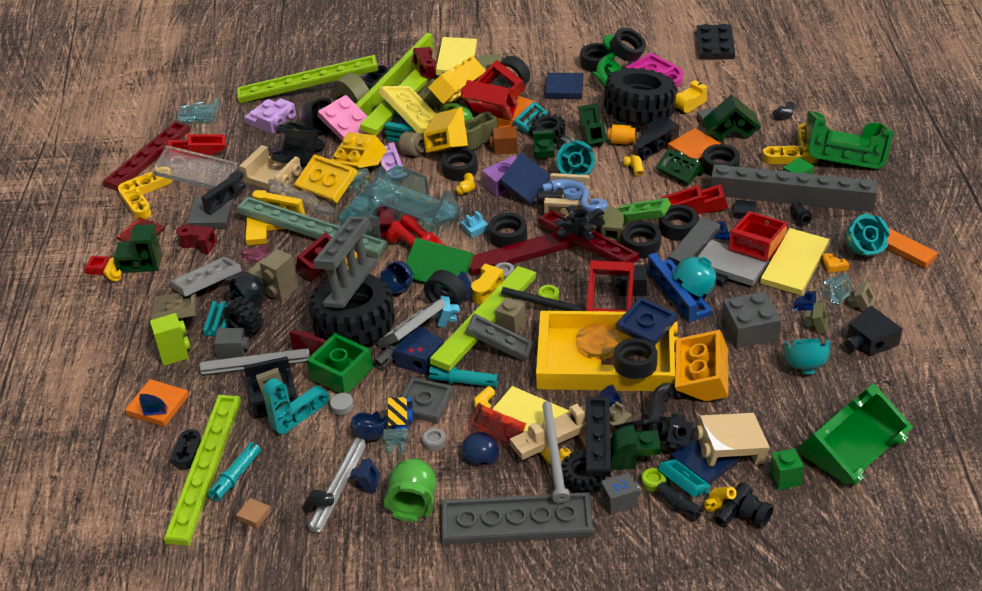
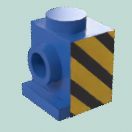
M411 397L388 398V424L390 431H394L396 434H406L409 432V423H413V409H409L413 408Z

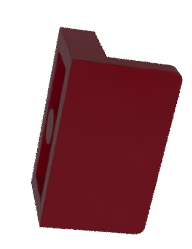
M292 329L289 332L292 349L307 348L309 349L310 356L327 341L307 331L299 332Z

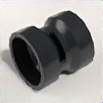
M749 494L741 505L739 515L745 519H752L756 525L764 527L773 514L774 505L769 502H761L757 496Z

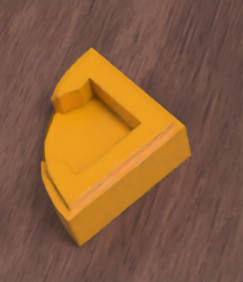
M822 254V261L828 273L849 270V263L842 258L841 260L833 257V254Z

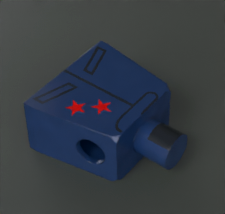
M419 325L393 350L395 366L424 375L429 374L431 367L430 357L444 344L443 340Z

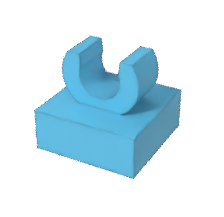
M475 211V215L472 217L466 215L465 220L460 222L461 229L471 238L488 231V224L483 220L482 215L478 211Z
M441 296L440 300L442 299L446 306L435 313L437 326L446 327L448 321H457L456 314L454 313H460V308L457 304L450 305L449 297Z

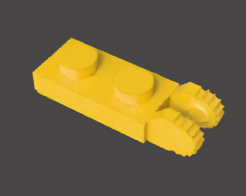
M256 190L252 194L254 199L305 215L302 199L267 193L264 190Z

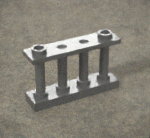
M349 216L314 259L315 269L327 271L331 287V293L323 302L324 307L344 308L378 262L377 258H367L362 235L370 226L369 217ZM354 245H355V248H356L357 258L355 257V252H354V247H353ZM345 257H347V261H348V266H349V269H348V270H347V266H346V262H345ZM337 267H338L339 276H340V281H339V282H338V277H337V273H336Z

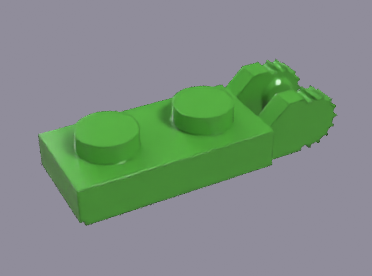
M662 198L626 204L618 210L623 214L624 224H627L628 221H642L649 218L658 219L664 217L671 204L669 199Z

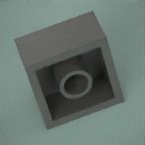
M765 291L723 299L722 321L736 348L779 340L781 319Z

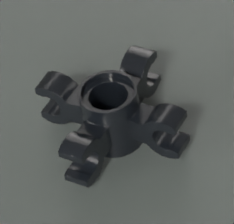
M575 205L566 207V210L569 212L567 221L560 219L555 222L558 228L563 227L561 230L556 231L559 237H565L571 232L574 236H583L586 241L595 239L591 233V230H594L593 225L602 226L605 224L602 218H598L604 215L600 208L593 210L589 214L587 210L577 209Z

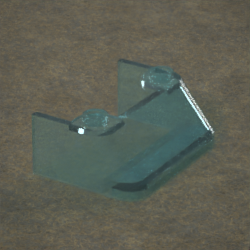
M399 165L392 167L352 199L337 214L338 225L342 226L349 216L369 217L370 226L363 234L381 239L379 217L370 214V212L396 191L428 204L427 177Z

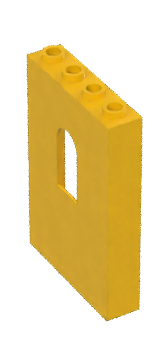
M540 311L536 369L537 389L654 391L663 383L675 384L676 352L674 350H676V339L678 337H674V335L678 334V321L674 323L655 345L658 351L656 371L645 378L631 379L621 376L616 372L614 365H601L602 350L614 351L615 346L626 339H633L616 330V323L626 312Z

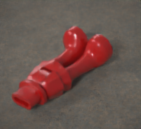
M411 214L403 215L400 222L394 221L386 233V240L391 244H397L402 239L412 247L416 237L411 233H414L422 240L445 245L433 232L428 233L418 224L417 218Z

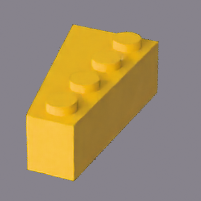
M472 55L467 60L462 61L460 65L457 64L452 69L441 74L428 88L443 104L447 102L452 103L462 98L461 89L465 86L467 80L476 81L486 70Z

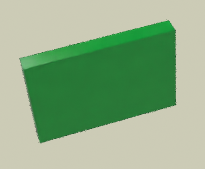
M416 238L406 264L413 271V281L425 284L435 271L446 270L455 274L464 283L474 254ZM438 285L439 288L446 289L445 287Z

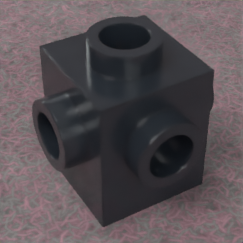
M674 413L671 414V417L660 416L661 421L657 426L659 441L666 442L665 447L679 449L680 445L689 446L694 435L693 422L685 421L686 416Z

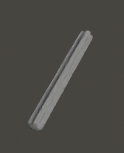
M305 348L203 361L200 363V372L202 375L244 370L245 365L285 356L288 357L289 364L307 362L310 352L309 349Z
M355 438L326 490V493L334 495V503L332 506L317 507L308 524L311 532L318 534L322 531L350 478L351 470L355 468L366 447L364 439Z

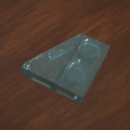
M219 98L213 99L214 103L204 105L202 101L180 106L177 113L178 121L192 122L194 120H202L207 122L214 120L220 106Z

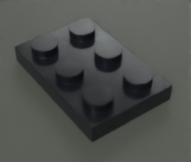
M731 24L696 25L699 60L735 59Z

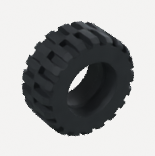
M623 68L620 71H614L608 76L603 105L607 113L615 119L618 118L620 121H627L630 124L646 125L662 115L667 118L671 117L674 112L677 87L669 76H665L661 72H655V70L651 69L646 70L645 68Z
M368 274L344 308L335 309L323 306V302L331 293L329 279L324 281L322 285H319L310 297L309 307L314 332L319 338L328 340L336 333L362 346H366L368 343L373 344L379 338H383L391 330L395 322L392 291L379 277L375 278L371 274Z

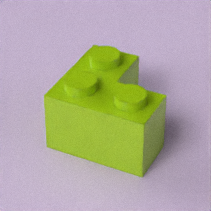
M176 313L150 320L163 366L189 359L187 350L191 349L188 337H183L187 333L183 320L179 321Z

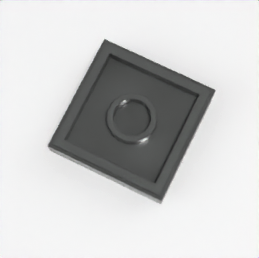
M195 198L187 225L228 228L234 199L230 200L212 215H209L204 211L202 198Z
M411 377L401 397L412 398L413 408L409 409H413L414 419L438 424L454 393V386Z

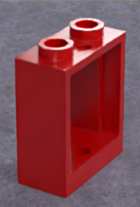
M495 60L476 80L477 82L491 84L500 76L512 86L510 90L515 99L526 89L523 80L498 60Z
M467 80L465 86L461 89V97L471 113L481 114L490 112L497 118L512 121L517 102L509 88Z
M749 211L731 230L728 250L767 262L783 241L788 223Z
M590 260L587 311L627 312L632 307L634 263ZM596 274L628 276L626 310L594 308Z

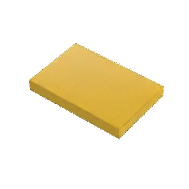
M314 154L294 183V186L299 190L337 204L358 171L350 166Z

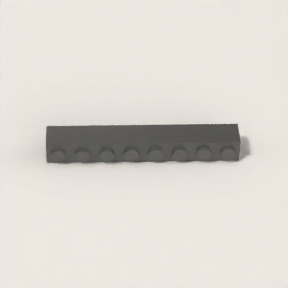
M714 165L711 187L722 185L726 197L796 204V201H799L802 205L864 212L874 211L877 181L869 179L727 165Z

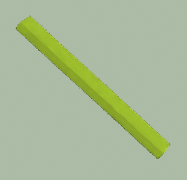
M426 33L356 103L367 116L384 100L378 92L380 87L398 86L415 68L412 63L413 49L421 47H431L432 50L434 49L431 33Z
M371 55L237 88V99L239 103L336 81L348 73L361 75L378 71L376 56Z
M415 69L399 86H410L418 93L432 78L421 77ZM384 100L360 124L359 130L377 136L385 127L386 122H390L398 112Z
M517 266L473 313L495 323V310L507 297L501 295L502 287L524 292L536 279V272ZM473 313L430 357L431 365L450 372L479 339L465 333Z
M218 395L164 537L165 544L190 546L208 496L207 492L212 485L241 404L240 396Z

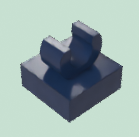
M370 458L362 459L360 467L351 470L350 479L357 478L356 487H363L366 493L376 492L380 472Z

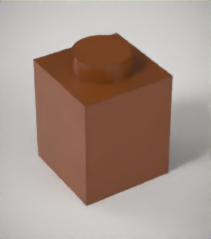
M516 127L493 128V136H490V147H494L495 155L518 153Z

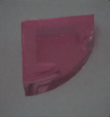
M259 245L257 248H247L241 252L243 259L258 263L270 252V247L268 245Z

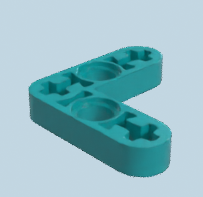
M277 378L270 379L263 388L270 426L279 434H285L323 408L329 400V393L320 386H315L290 403L286 385Z

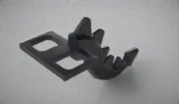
M663 383L653 391L648 413L642 415L641 420L614 425V429L634 425V428L643 426L644 431L657 430V426L661 421V413L667 411L663 402H669L668 394L671 398L674 397V393L677 398L687 397V394L677 391L673 383Z

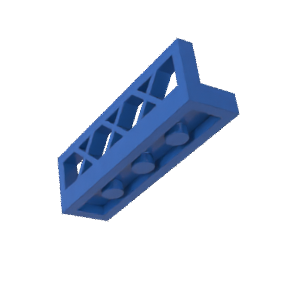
M657 253L648 255V272L689 323L712 315V309L702 297L696 296L681 286L683 282L679 278L677 280L673 278L672 272L676 265L671 259L662 261ZM697 307H700L703 310L697 312Z

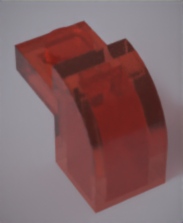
M479 402L469 422L471 426L510 442V438L523 433L527 424Z

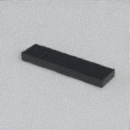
M586 397V476L611 477L609 397Z

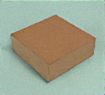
M250 498L236 514L238 521L258 529L272 511L269 505Z

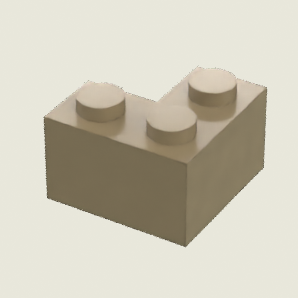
M275 249L266 258L261 259L247 271L256 278L260 277L265 284V294L279 301H284L298 288L293 256L279 249Z

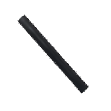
M502 287L501 295L562 311H586V307Z

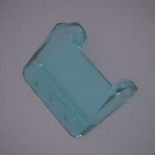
M381 166L378 168L366 191V195L371 199L370 203L377 207L385 206L420 219L424 224L431 227L462 217L464 213L450 191L445 190L441 200L396 184L385 168Z

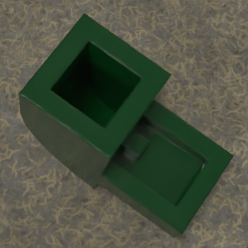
M598 104L577 106L580 119L579 129L583 141L586 144L607 141L604 122H600Z
M552 129L533 131L534 159L555 157Z
M630 425L617 430L610 438L612 470L636 469V456L660 455L661 452L658 430L635 431L634 425Z

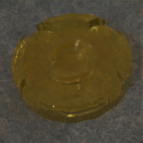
M602 323L587 325L580 329L576 335V348L580 354L590 359L591 356L597 357V360L612 357L615 346L620 343V335L617 330L610 325Z

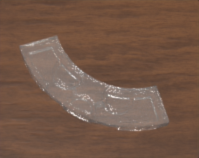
M269 179L267 186L270 192L302 199L303 204L311 209L314 214L333 217V208L326 201L320 202L317 199V195L306 190L298 191L291 184Z

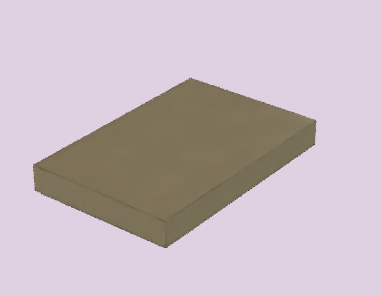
M197 291L186 297L180 293L156 296L153 301L151 320L174 313L177 314L178 318L195 316L198 300Z

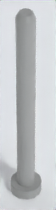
M545 401L542 408L555 485L552 497L554 502L564 503L570 499V493L568 489H565L552 404L549 401Z

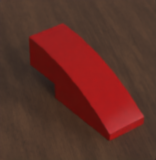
M187 134V140H168V163L194 161L226 149L225 134Z
M699 184L661 197V199H669L671 205L689 206L697 214L716 212L728 208L721 184L701 190Z

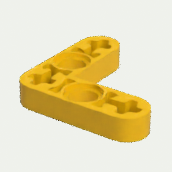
M806 123L798 126L797 138L799 146L766 147L763 149L762 160L772 165L789 164L799 157L810 164L817 163L819 159L813 157L808 151Z
M160 168L123 182L118 186L121 199L136 219L143 220L151 216L150 205L143 194L170 184L173 181L171 170Z

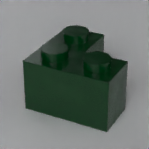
M732 94L703 118L707 132L719 141L724 139L733 130H736L744 138L748 139L761 128L757 114Z
M134 225L130 241L117 243L114 255L117 271L119 269L121 273L159 271L162 252L155 225Z

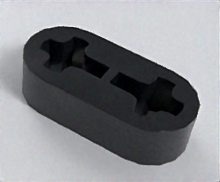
M188 429L179 436L172 453L173 462L177 469L187 470L191 468L201 442L199 431Z

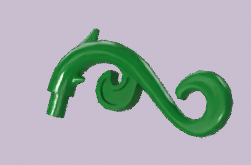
M607 35L603 39V45L608 51H612L610 42L614 35ZM613 52L604 56L598 62L596 72L593 71V74L604 88L608 78L605 73V67H608L606 72L609 75L621 69L620 65L612 60L617 57Z

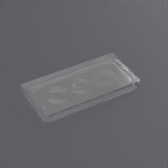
M166 145L153 168V175L213 189L227 179L231 173L238 171L239 163Z

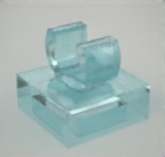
M368 169L359 170L349 185L350 188L354 187L357 193H360L361 190L359 185H364L366 190L370 188Z
M840 273L837 277H829L824 281V284L828 285L829 289L826 291V294L830 295L831 302L839 304L851 294L848 274Z
M383 429V439L388 443L387 450L389 453L393 452L392 447L394 444H400L401 452L405 453L406 445L404 442H409L408 429Z

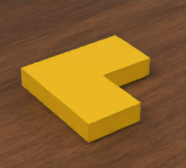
M247 216L246 244H267V231L283 230L285 228Z

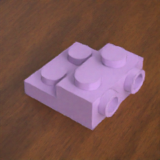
M281 98L276 102L267 99L248 113L244 120L249 125L273 134L276 132L278 124L290 121L296 116L295 105Z

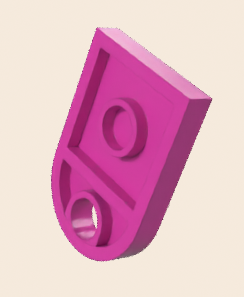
M651 52L626 67V69L645 68L646 70L651 69L655 70V72H661L665 76H669L675 82L676 87L683 82V71L680 67Z

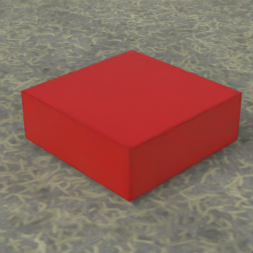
M91 255L84 268L85 273L104 275L103 271L111 257Z

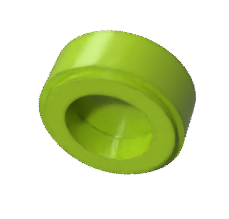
M544 285L538 289V296L559 300V290L553 285Z
M649 468L642 473L641 483L647 491H659L656 487L661 482L666 483V476L658 468Z

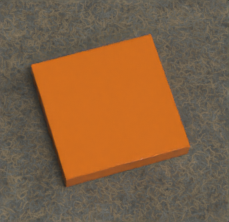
M694 128L668 143V149L675 152L677 150L681 151L686 157L690 159L695 158L702 162L704 150L709 146L721 143Z
M149 379L126 407L125 412L127 416L165 427L189 397L188 390Z

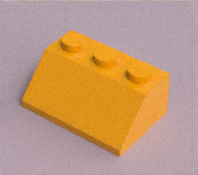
M720 330L676 339L675 388L677 391L703 401L728 397V347Z

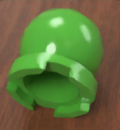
M418 458L405 459L397 463L389 475V488L384 498L385 509L391 510L393 517L402 521L417 522L419 517L425 515L426 518L429 517L433 511V495L437 488L435 471L426 462Z

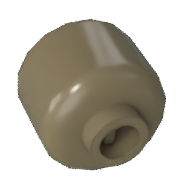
M407 131L400 136L398 145L403 155L418 157L426 150L423 134Z

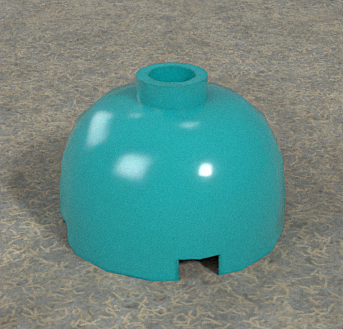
M578 140L564 144L559 149L556 157L557 167L561 174L590 175L596 163L592 148L585 142Z
M869 213L860 215L847 227V245L854 253L860 256L869 257L881 253L889 244L887 243L890 236L889 228L886 222L879 216L869 215Z
M703 256L701 258L687 257L683 259L672 272L675 280L679 278L683 282L681 286L699 297H702L703 294H705V297L709 296L715 286L717 277L714 268L711 266L712 262Z
M819 339L793 340V345H788V341L783 342L785 359L790 366L800 369L802 374H813L815 369L823 367L830 357V340L825 339V343H820Z

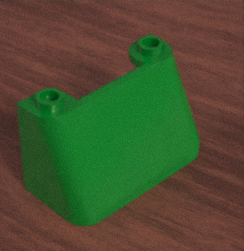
M808 110L806 118L807 146L809 153L813 157L879 169L885 165L894 134L885 124L870 122L864 126L862 135L828 129L825 117L819 112Z
M873 383L796 449L804 458L845 485L851 483L855 486L865 477L862 473L875 459L894 443L899 446L909 438L906 433L913 426Z

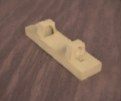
M578 404L570 406L568 413L554 418L558 444L586 431V404L581 407ZM537 422L530 424L528 431L510 438V446L522 460L549 448L545 423L538 425Z

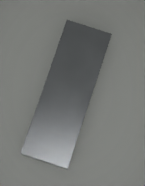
M589 492L570 493V499L564 503L554 502L552 494L442 500L443 545L593 537Z

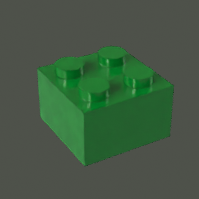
M336 333L307 359L310 379L338 393L348 394L373 369L369 348Z

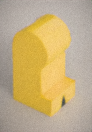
M696 80L692 81L688 89L676 95L674 107L689 113L707 102V86Z
M488 264L482 266L481 277L471 284L472 300L474 303L481 305L504 281L503 269Z

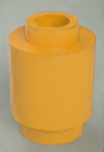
M613 124L612 128L608 129V139L611 140V143L628 145L635 143L636 128H631L630 125Z

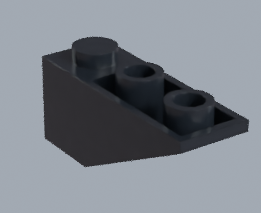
M664 115L651 121L636 146V156H639L643 161L666 148L668 143L679 137V124Z

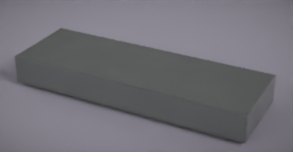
M702 217L669 255V259L678 265L687 257H697L720 230V224Z
M473 313L465 333L524 362L528 358L533 344L532 341Z

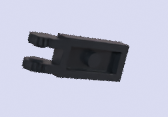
M241 171L231 173L227 179L201 197L206 214L212 215L245 189L246 185L244 181H241L244 177Z

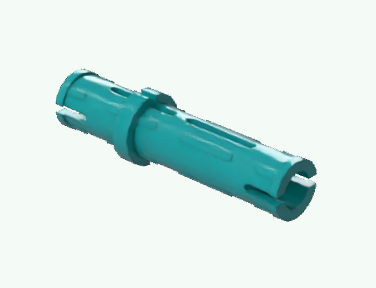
M431 365L429 373H431V375L429 374V380L448 381L449 384L456 382L490 386L493 388H497L498 381H496L498 374L460 370L456 367H453L449 372Z
M248 443L247 447L230 467L220 473L218 481L207 492L212 500L217 495L215 501H221L230 488L235 487L237 479L257 455L261 453V449L257 444L251 448L254 443Z

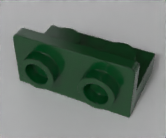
M668 149L656 165L658 171L688 186L697 174L701 176L704 174L699 160L695 158L690 159L678 150L675 152Z

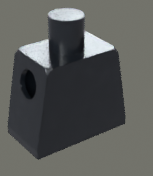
M871 305L850 322L847 339L844 344L850 352L860 349L867 356H873L900 345L902 328Z

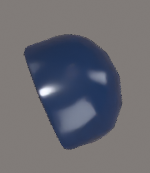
M403 261L388 263L386 269L381 271L380 279L388 284L392 294L408 290L414 278L410 266Z
M378 411L373 414L357 413L352 417L351 421L352 432L365 441L380 438L387 426V416L385 415L382 418Z
M475 432L463 440L461 454L465 461L477 467L483 462L491 465L499 457V447L489 433Z

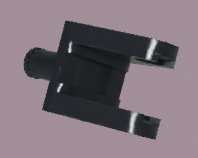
M287 121L277 125L276 133H283L285 140L283 147L272 150L270 159L280 163H289L296 156L299 157L300 164H308L314 155V151L323 150L325 143L322 139H317L318 131L292 121Z

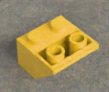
M462 107L434 114L423 133L426 153L468 146Z
M348 132L331 160L356 168L374 166L380 163L387 149L376 135Z

